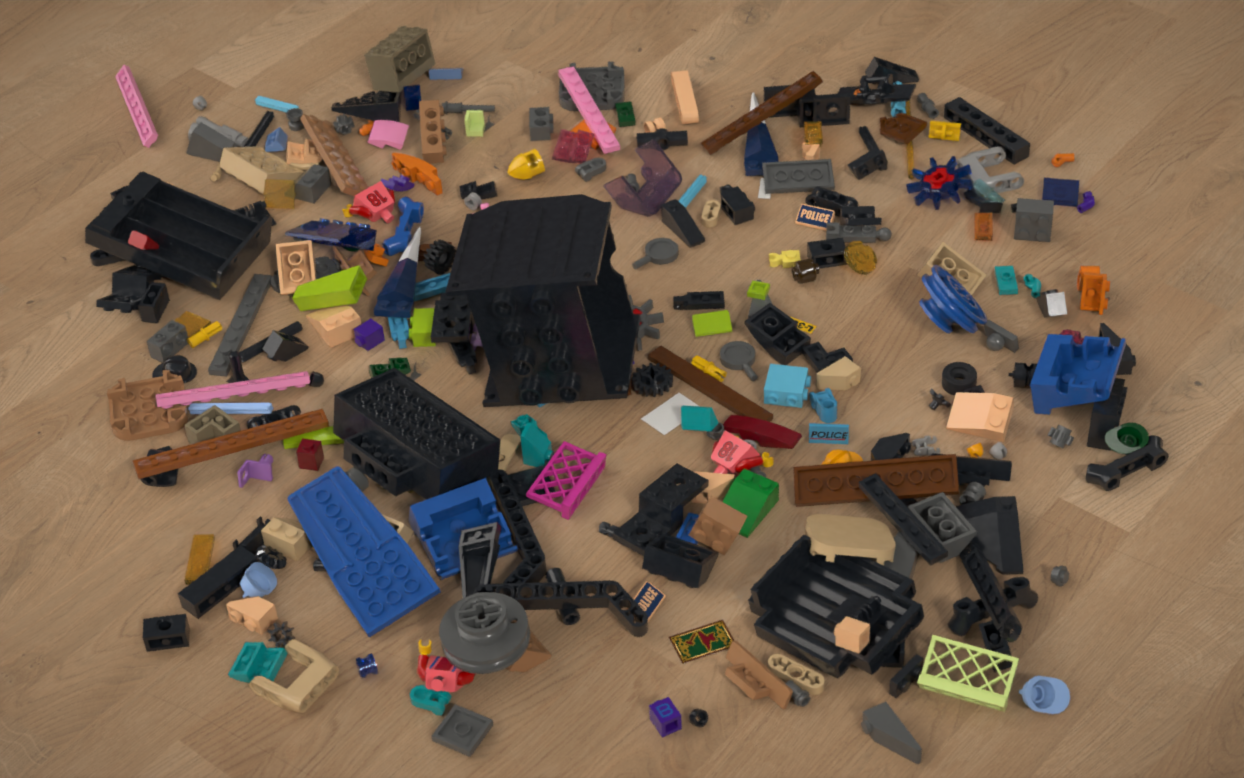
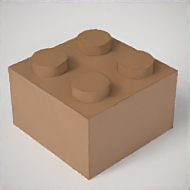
M711 496L698 516L689 536L725 556L739 534L747 516Z

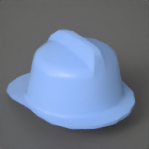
M260 562L251 564L240 581V586L244 591L243 598L247 596L251 598L259 596L262 598L270 594L277 585V578L274 572Z
M1034 676L1019 690L1023 702L1036 712L1059 714L1069 705L1070 691L1067 685L1057 678Z

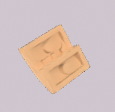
M305 139L304 144L287 141L286 164L291 162L307 164L322 161V156L312 140Z

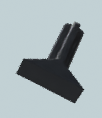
M967 189L964 192L966 199L980 207L979 213L1001 212L1003 203L988 200L972 189Z
M231 351L229 359L233 376L226 382L234 383L249 380L244 375L239 352Z

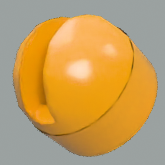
M981 442L966 449L970 457H982L984 453Z

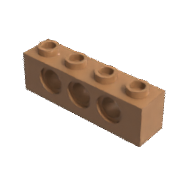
M439 100L419 101L423 160L429 164L444 163V156L447 155L446 145L443 146V142H446L445 132H442V129H445L444 119H441V116H444L443 106H440Z

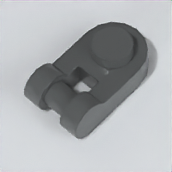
M603 158L591 159L576 166L575 172L584 181L588 182L593 176L601 174L607 169L606 160Z

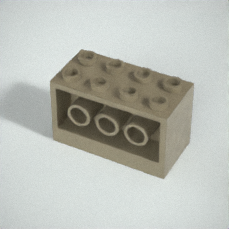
M400 26L398 30L389 34L386 39L380 41L377 46L371 48L365 54L373 90L400 93L435 65L428 31L420 27Z

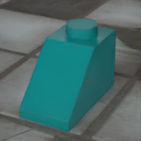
M527 423L520 436L523 464L533 467L544 465L546 467L554 455L551 441L532 424Z

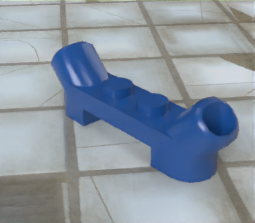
M403 197L399 200L398 209L403 216H400L399 226L396 227L395 235L383 241L384 252L388 256L404 252L412 239L411 229L413 224L421 223L424 214L423 202H414L409 197Z

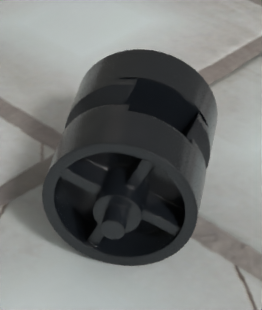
M1015 362L1014 371L1008 373V376L1014 379L1013 387L1025 388L1026 385H1029L1031 388L1030 383L1037 363L1027 366L1026 363Z

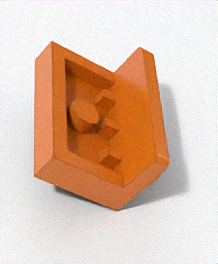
M1084 272L1080 310L1099 311V315H1103V309L1107 310L1108 298H1105V292H1109L1110 281H1107V274Z

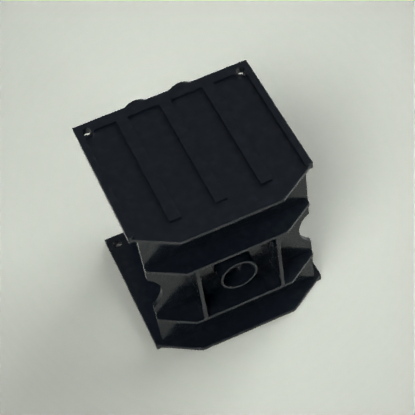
M583 194L501 201L474 214H466L445 292L447 296L466 295L490 367L484 393L485 398L482 402L483 407L535 406L545 403H574L576 401L627 398L641 318L640 314L633 313L624 276L619 274L611 264V256L616 251L614 234L612 233L609 221L612 209L611 202H603Z

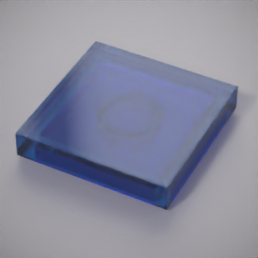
M1044 178L1042 200H1052L1054 205L1078 206L1079 180Z

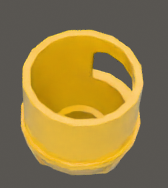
M535 148L517 155L508 168V175L522 180L531 179L545 172L543 160Z

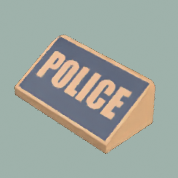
M802 204L795 224L827 231V223H834L835 212L829 209Z
M646 581L633 599L645 611L649 622L666 598V595Z

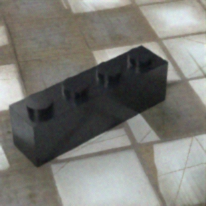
M240 545L178 593L182 608L199 619L240 587V581L247 568L254 562H258L257 556Z

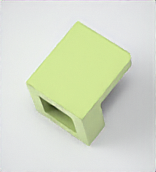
M467 110L465 116L466 136L483 137L485 121L482 110Z

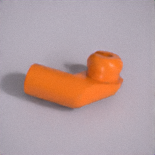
M368 120V124H364L359 129V133L362 136L370 135L374 121Z
M1074 153L1056 154L1052 158V165L1060 167L1065 162H1074Z

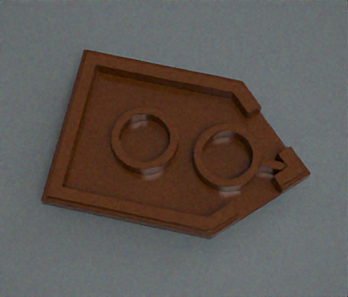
M905 113L896 114V117L880 118V134L905 144L911 142L927 126V121Z

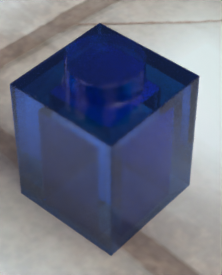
M420 84L404 86L406 111L419 109V101H422Z

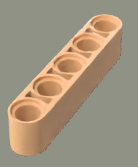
M688 70L671 72L672 86L682 125L699 123L698 109Z

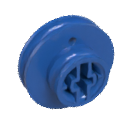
M934 265L931 268L932 275L924 274L922 276V282L930 293L931 298L929 300L922 298L919 301L920 306L927 316L944 332L950 334L953 331L952 324L957 323L968 332L974 334L978 331V323L984 325L987 322L986 314L958 280L942 267Z

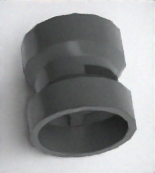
M299 108L288 110L286 115L289 120V129L292 131L302 130L304 125L300 118L303 115V111Z
M969 483L965 492L959 497L960 504L983 500L986 496V489L980 483Z

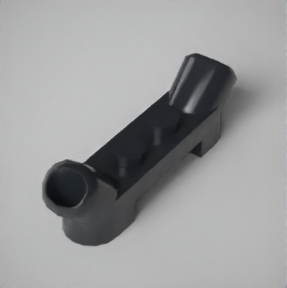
M1150 435L1147 444L1143 448L1120 459H1116L1107 465L1090 463L1087 466L1085 480L1087 483L1100 485L1105 491H1111L1120 486L1121 478L1144 467H1148L1153 471L1163 466L1168 460L1169 454L1163 449L1162 438Z
M1014 577L1004 581L1003 591L1012 607L1020 604L1031 609L1036 605L1038 594L1030 589V581L1027 578ZM965 597L953 604L954 614L947 624L952 632L962 637L967 634L974 623L987 619L990 615L981 599L972 601Z

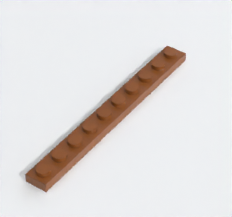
M319 409L133 460V466L138 479L323 429L329 427V421L324 410Z

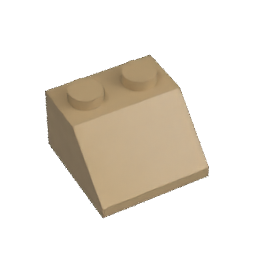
M273 518L261 530L265 546H271L284 556L298 561L312 546L301 524L289 518Z

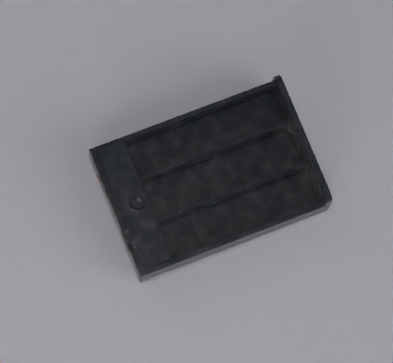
M142 171L85 228V243L221 300L269 245L272 217L266 215L261 221H257L161 181L160 178ZM137 231L147 235L159 245V248L142 250L130 245L128 240L131 232Z

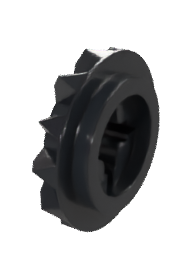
M262 545L255 552L259 561L269 568L283 569L287 564L286 557L271 546Z

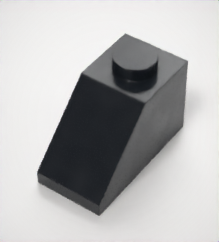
M273 330L263 350L268 354L267 357L276 362L277 360L286 362L308 350L309 346L298 337Z

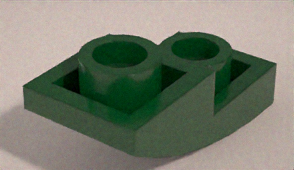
M401 357L389 358L388 364L369 365L370 377L373 378L393 368L406 375L411 372L408 359Z

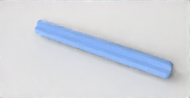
M270 402L192 403L188 407L190 414H202L214 405L227 414H271L274 409Z

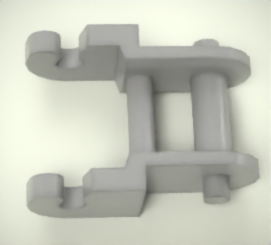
M930 435L914 439L912 445L916 447L914 450L915 455L931 456L932 453L940 454V448H936L935 451L934 447H927L928 444L936 443V436H933L932 440Z

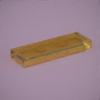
M214 534L193 536L184 579L186 585H190L200 575L209 570L215 542Z

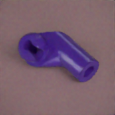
M1091 191L1083 193V203L1077 206L1079 213L1094 207L1095 198L1092 196Z

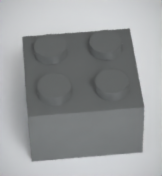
M1017 198L1014 240L1050 242L1054 201Z

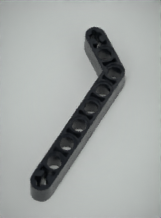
M497 469L490 474L491 491L522 559V562L505 579L503 584L539 583L547 572L544 552L508 474L504 470Z
M612 580L482 584L477 586L474 594L493 592L510 596L518 601L524 610L608 608L633 636L642 637L648 632V616L618 582ZM573 594V596L567 597L566 595Z

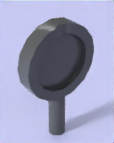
M669 238L651 240L645 246V257L632 264L633 268L636 270L649 262L659 265L673 262L679 255L678 244Z
M733 341L721 348L720 361L723 366L731 370H744L751 381H755L758 378L751 368L756 358L755 349L752 345L744 341Z

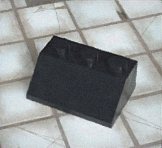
M662 533L646 545L642 569L648 570L649 573L665 576L670 581L682 582L690 588H699L707 581L719 552Z

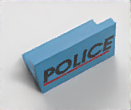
M809 423V443L848 444L849 425Z

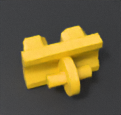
M931 120L929 138L959 141L961 123Z

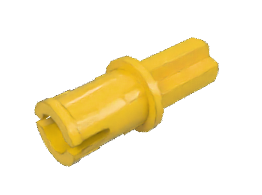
M215 321L187 338V342L191 348H195L205 340L209 341L210 337L222 331L223 328L218 321Z
M698 355L692 358L691 364L704 371V373L720 382L724 381L721 376L726 378L727 372L715 366L714 362H708Z

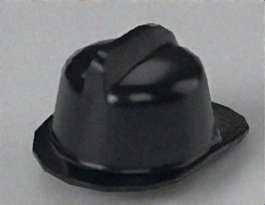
M175 355L158 365L152 373V378L163 376V370H170L171 374L181 375L183 382L187 383L196 377L197 368L186 357Z

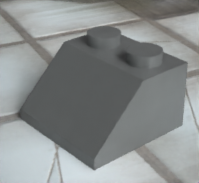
M316 164L312 165L285 192V196L314 204L332 184L329 169Z

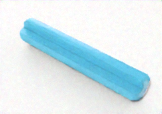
M257 96L255 99L256 105L286 113L290 109L299 108L298 105L263 96Z
M699 175L678 200L685 208L707 182L706 176Z

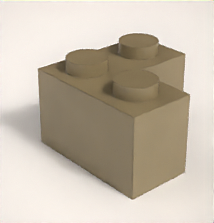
M216 405L184 425L188 442L191 444L241 431L239 422Z

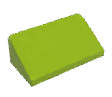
M728 310L692 315V325L696 337L732 332Z

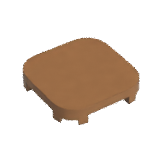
M163 370V376L128 383H126L125 378L118 379V384L107 391L110 411L109 421L114 436L124 441L169 434L182 429L188 422V406L174 404L170 408L157 407L156 394L185 390L181 375L171 374L170 370Z

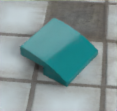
M245 642L228 675L230 678L250 683L256 676H263L274 681L288 653L285 648H266L263 642Z

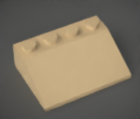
M262 146L223 148L219 165L227 174L234 175L237 180L247 183V186L255 188L259 193L265 195L279 191L297 180L304 173L303 170L286 164V160L274 153L266 152Z

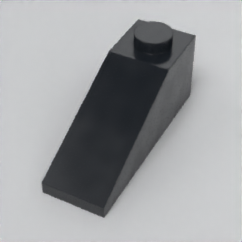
M877 57L872 59L865 71L867 77L892 74L893 83L895 84L897 81L904 84L920 80L916 70Z
M677 199L670 200L661 205L662 222L690 248L705 242V237L691 215Z
M1100 323L1098 337H1110L1111 345L1119 347L1121 338L1105 323ZM1127 344L1116 375H1131L1132 368L1136 366V357L1132 355L1131 349Z

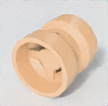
M661 117L654 119L652 122H644L645 133L655 132L660 128L666 129Z

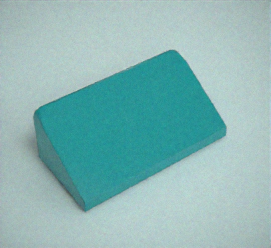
M684 405L681 407V426L683 430L710 432L719 424L712 407Z

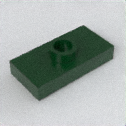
M632 101L615 103L619 127L635 126L636 120Z

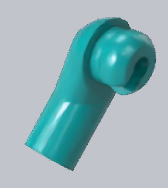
M1032 274L1025 275L1023 281L1032 290L1031 296L1033 298L1039 297L1042 286L1041 281L1033 277Z

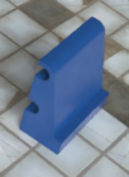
M1048 334L1030 383L1034 413L1050 415L1052 408L1107 400L1110 396L1126 346V338H1122L1119 347L1111 345L1110 337L1085 336L1082 345L1074 342L1073 335Z
M486 478L410 506L409 524L414 531V535H417L440 580L461 573L459 542L462 530L498 522L501 526L499 537L500 549L497 559L518 550L517 545L513 546L511 532L502 513L497 511L496 500Z

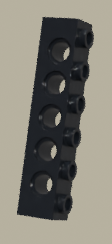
M961 97L944 105V119L953 123H961L962 131L988 148L1001 147L1006 153L1005 159L1015 165L1029 157L1030 142Z

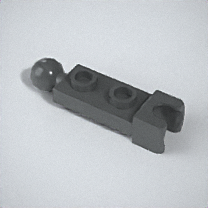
M827 223L826 240L843 237L844 242L876 243V238H879L881 241H888L892 236L891 230L886 227L876 231V226Z

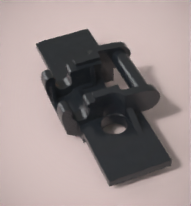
M892 74L875 77L863 75L860 79V86L840 87L837 94L850 93V104H882L909 101L914 93L916 84H892ZM868 83H879L877 89H869Z

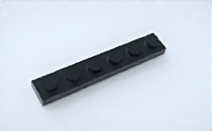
M876 473L859 481V488L930 566L948 557V551Z

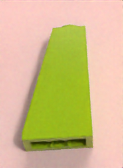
M360 265L299 285L293 295V301L300 311L355 304L359 300L367 277Z

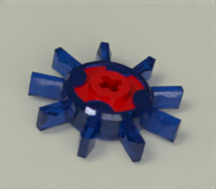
M955 156L950 158L947 165L939 166L932 157L930 158L931 168L926 172L913 168L914 178L920 181L906 184L908 194L920 192L914 197L916 206L921 205L929 198L933 200L935 210H939L941 200L952 198L958 204L961 202L957 193L958 189H973L971 179H961L972 174L970 165L968 164L955 170L954 168L957 165Z

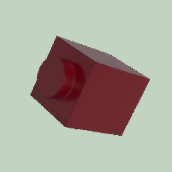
M302 438L296 451L299 469L319 470L324 459L321 441Z

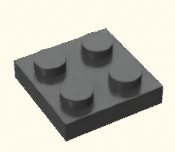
M455 704L432 734V741L471 757L493 727V720Z

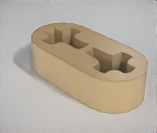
M716 200L706 202L702 212L703 226L711 228L717 225L721 214L720 202Z

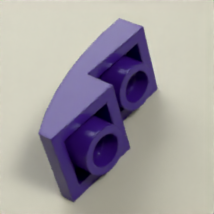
M400 175V177L393 176L388 181L381 178L384 186L394 191H406L415 186L414 183L409 182L410 178Z

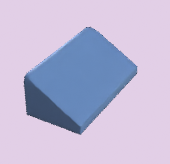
M463 68L429 69L430 80L462 79Z
M281 127L267 135L266 152L286 150L288 136Z

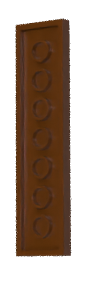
M956 454L793 467L796 507L871 501L859 488V481L875 473L899 499L932 497L942 492L945 495L959 494Z

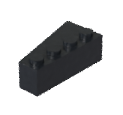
M1115 378L1109 398L1104 401L1094 402L1087 447L1111 451L1105 443L1106 432L1118 427L1120 424L1128 387H1124L1125 379Z

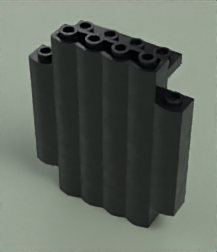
M803 534L750 589L752 594L748 599L750 610L752 613L760 616L754 623L757 636L837 679L845 674L851 664L871 675L876 673L884 661L893 655L898 645L907 639L911 631L916 629L924 618L922 604L912 600L916 594L914 580L867 557L835 554L834 562L826 561L825 555H812L810 553L811 539ZM851 594H855L869 601L871 596H879L881 598V607L887 609V612L870 627L869 643L860 653H856L836 646L834 629L837 624L827 620L826 617Z

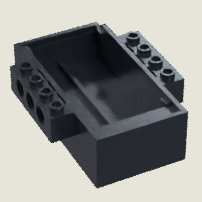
M396 368L341 391L334 396L333 433L344 441L343 459L395 497L411 489L427 500L487 478L493 471L498 469L501 442L499 438Z

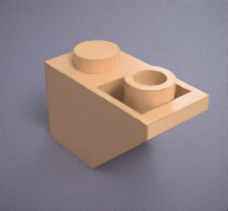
M694 471L708 479L709 486L692 499V503L706 504L711 496L718 500L724 498L735 480L734 475Z
M259 596L231 601L226 604L228 617L232 622L239 623L248 630L255 631L261 635L278 619L275 604Z

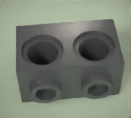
M549 107L529 108L531 141L551 140V133H554L553 113H550Z
M171 320L149 338L147 345L151 358L164 363L188 344L186 327Z

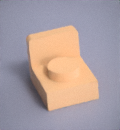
M803 142L802 156L805 160H819L820 144Z

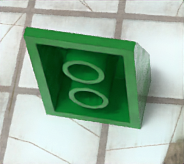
M743 469L736 477L723 503L747 516L739 535L748 538L779 501V483L746 469Z

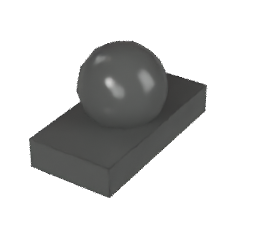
M987 320L984 324L987 347L992 351H999L1006 347L1015 353L1019 349L1018 336L991 320Z

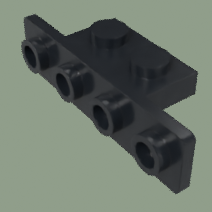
M932 453L931 456H934V455H947V454ZM956 455L959 485L977 482L985 487V485L989 486L990 479L1010 481L1012 461Z

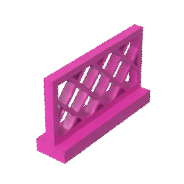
M564 441L527 491L526 497L562 512L561 517L569 520L605 469L607 454L599 452L595 455ZM567 449L573 452L574 455L564 456L563 451ZM587 458L591 462L582 464L580 459ZM567 461H577L578 465L568 467ZM563 462V465L565 467L555 469L553 465ZM581 471V476L572 477L571 472ZM567 473L569 478L559 480L557 474ZM554 476L555 481L545 482V477ZM571 483L572 489L563 490L561 485ZM558 486L559 491L549 492V487ZM544 488L546 494L538 495L534 492ZM560 496L563 498L561 504L552 500V498Z

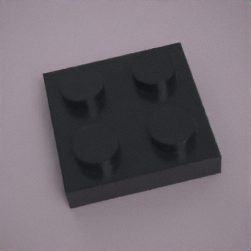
M544 465L508 475L522 507L537 503V501L526 497V493L545 468ZM549 476L544 478L545 482H551ZM554 487L548 488L550 493L556 492ZM544 488L534 492L538 495L546 494Z

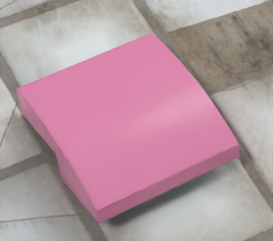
M375 120L367 143L382 149L386 144L401 150L409 125L389 120Z

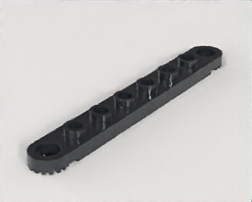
M971 540L959 554V557L962 559V563L996 629L1000 632V636L1010 643L1014 642L1022 632V625L977 543Z

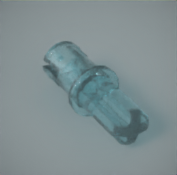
M980 178L974 182L973 187L983 194L984 198L1000 203L1005 202V199L994 191L995 188H991Z

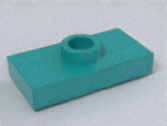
M995 266L994 272L999 295L1018 294L1013 266Z

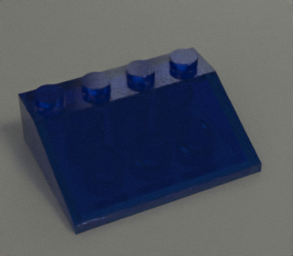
M320 218L319 221L312 220L286 231L285 236L305 241L312 240L314 243L374 251L377 230L371 229V225L360 223V226H357V223L346 222L345 225L343 221L333 220L330 223V220Z

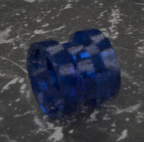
M372 653L368 654L365 658H355L361 679L366 678L368 674H378L377 665Z

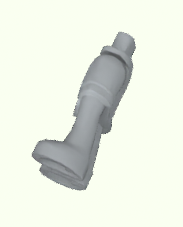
M199 116L196 119V123H192L188 133L190 141L192 131L202 122L234 141V147H244L248 141V137L243 136L237 130L226 125L219 126L203 116Z

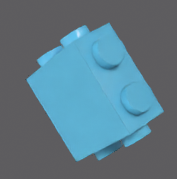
M770 364L764 387V404L802 408L804 400L808 399L807 387L811 386V376H808V368Z

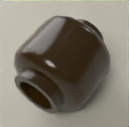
M810 258L796 261L791 268L794 281L797 280L800 284L815 281L817 274H819L818 264H814Z

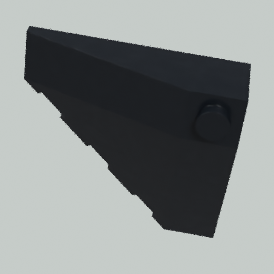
M375 91L363 94L364 96L360 98L355 96L346 99L343 104H340V102L333 103L331 107L334 112L372 121L389 120L400 122L402 91L400 93L378 91V93H375Z
M991 497L955 506L977 531L972 541L979 545L987 562L990 561L996 565V571L1002 575L1023 574L1016 497Z

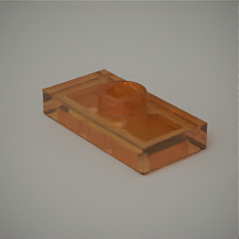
M974 213V240H993L992 213Z

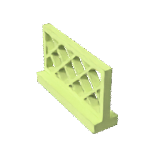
M932 635L917 684L919 688L1005 712L1019 658ZM936 642L946 644L949 651L937 657L934 651ZM960 649L967 650L970 657L959 663L954 652ZM951 654L956 665L945 670L940 660ZM987 655L992 663L980 668L975 658ZM973 660L978 670L966 676L961 666ZM1004 660L1012 662L1011 670L1002 675L997 664ZM938 662L943 672L936 676L927 674L929 666ZM994 666L1000 676L988 682L983 672ZM959 668L964 678L957 682L952 681L948 673ZM981 674L986 684L979 688L973 687L969 679ZM1002 680L1006 686L1004 695L994 693L991 685Z

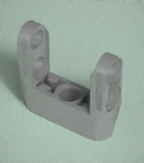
M1001 147L972 152L956 161L958 173L968 188L980 195H993L1020 188L1024 184V178L1020 173L1010 172L989 177L984 170V167L998 165L1005 159L1006 153ZM997 153H1001L1000 157L994 158ZM985 156V159L983 161H978L979 158ZM1019 178L1017 182L1012 183L1013 179ZM1003 181L1000 186L995 187L998 182Z

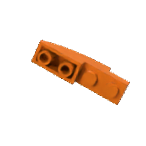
M392 153V166L395 170H398L403 176L410 178L412 183L418 180L419 183L425 185L429 191H432L437 196L443 193L437 168L417 157L402 153Z

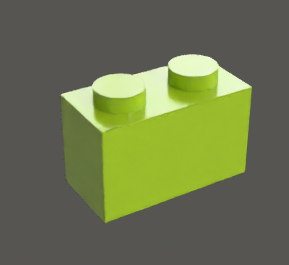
M434 308L414 309V315L410 317V326L412 328L409 329V339L413 340L414 347L436 346V343H431Z

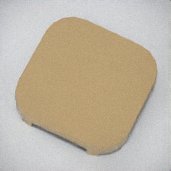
M814 514L807 517L805 535L811 539L810 553L812 555H825L826 561L834 562L835 554L870 557L883 566L884 561L889 560L893 562L896 543L889 527L881 521L863 517Z

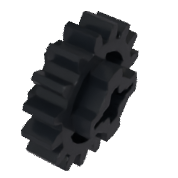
M649 363V366L643 364L642 369L636 368V372L632 373V386H634L635 391L639 390L640 395L645 393L646 397L650 394L656 397V394L659 393L662 396L663 391L669 392V388L673 387V374H671V369H666V365L660 367L659 363L656 365Z

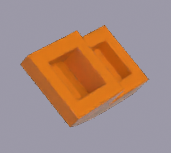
M363 240L362 246L367 259L372 263L387 267L389 260L383 256L385 248L379 244Z

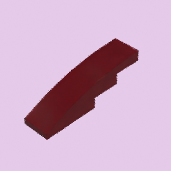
M730 415L723 423L724 429L727 432L739 433L742 440L758 441L760 447L793 449L802 438L801 433L789 428L748 416Z

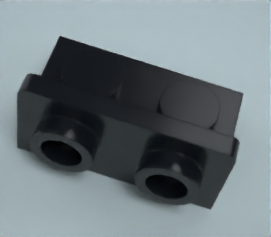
M876 147L849 163L848 167L855 177L861 180L887 164L888 161L884 151Z
M841 206L840 224L882 225V218L875 217L874 206Z

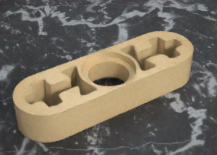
M774 654L768 658V669L779 679L785 682L793 680L796 685L811 695H818L824 691L825 680L821 674L781 654ZM797 671L802 675L800 677H792L790 674Z

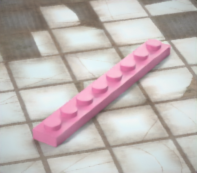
M123 65L115 77L143 146L149 148L157 140L158 134L130 67Z
M567 67L558 70L560 79L603 153L619 151V142L574 67Z
M305 371L156 394L157 407L170 408L174 404L190 405L193 401L209 402L213 398L228 399L232 395L247 396L251 392L266 393L270 389L280 391L290 386L300 388L309 384L310 378L308 372Z

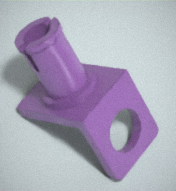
M263 454L259 461L246 460L237 473L239 487L243 488L250 478L272 481L271 464L273 463V457L270 454L267 456Z

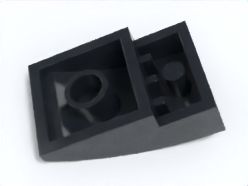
M771 303L745 320L744 323L756 341L781 365H788L802 354V347L810 345L811 337L797 328L798 322Z

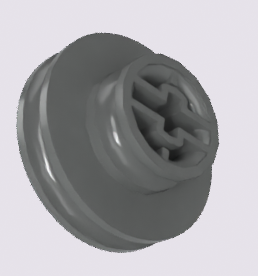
M475 593L459 600L444 614L439 627L440 640L447 660L456 668L474 674L493 673L511 666L522 657L530 642V628L524 608L515 599L500 593Z

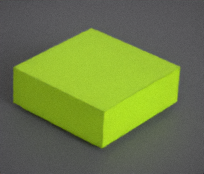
M752 280L747 291V297L765 300L770 290V284Z

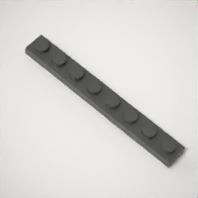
M254 274L208 368L209 375L228 376L231 369L229 353L231 351L239 352L271 286L270 279L272 275Z

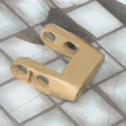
M291 639L285 646L287 653L294 661L306 666L307 669L287 689L263 676H256L249 683V687L256 695L282 709L304 713L335 681L339 668L321 652L295 639Z

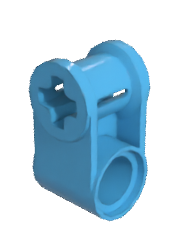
M825 388V391L817 393L810 392L811 406L815 409L820 420L824 423L835 422L837 420V401L832 395L830 388Z

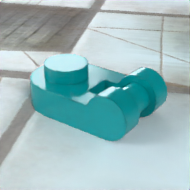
M418 685L410 691V699L413 706L432 711L438 716L443 715L445 704H448L452 697L447 691H434L427 689L426 685Z

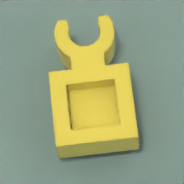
M799 250L781 251L780 255L777 253L769 254L770 267L782 265L783 268H792L796 261L801 260Z

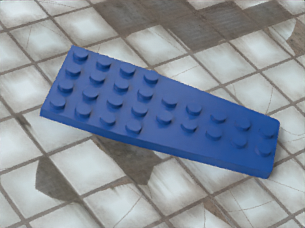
M337 466L288 496L289 504L335 588L369 638L441 593L439 587L409 545L341 467Z

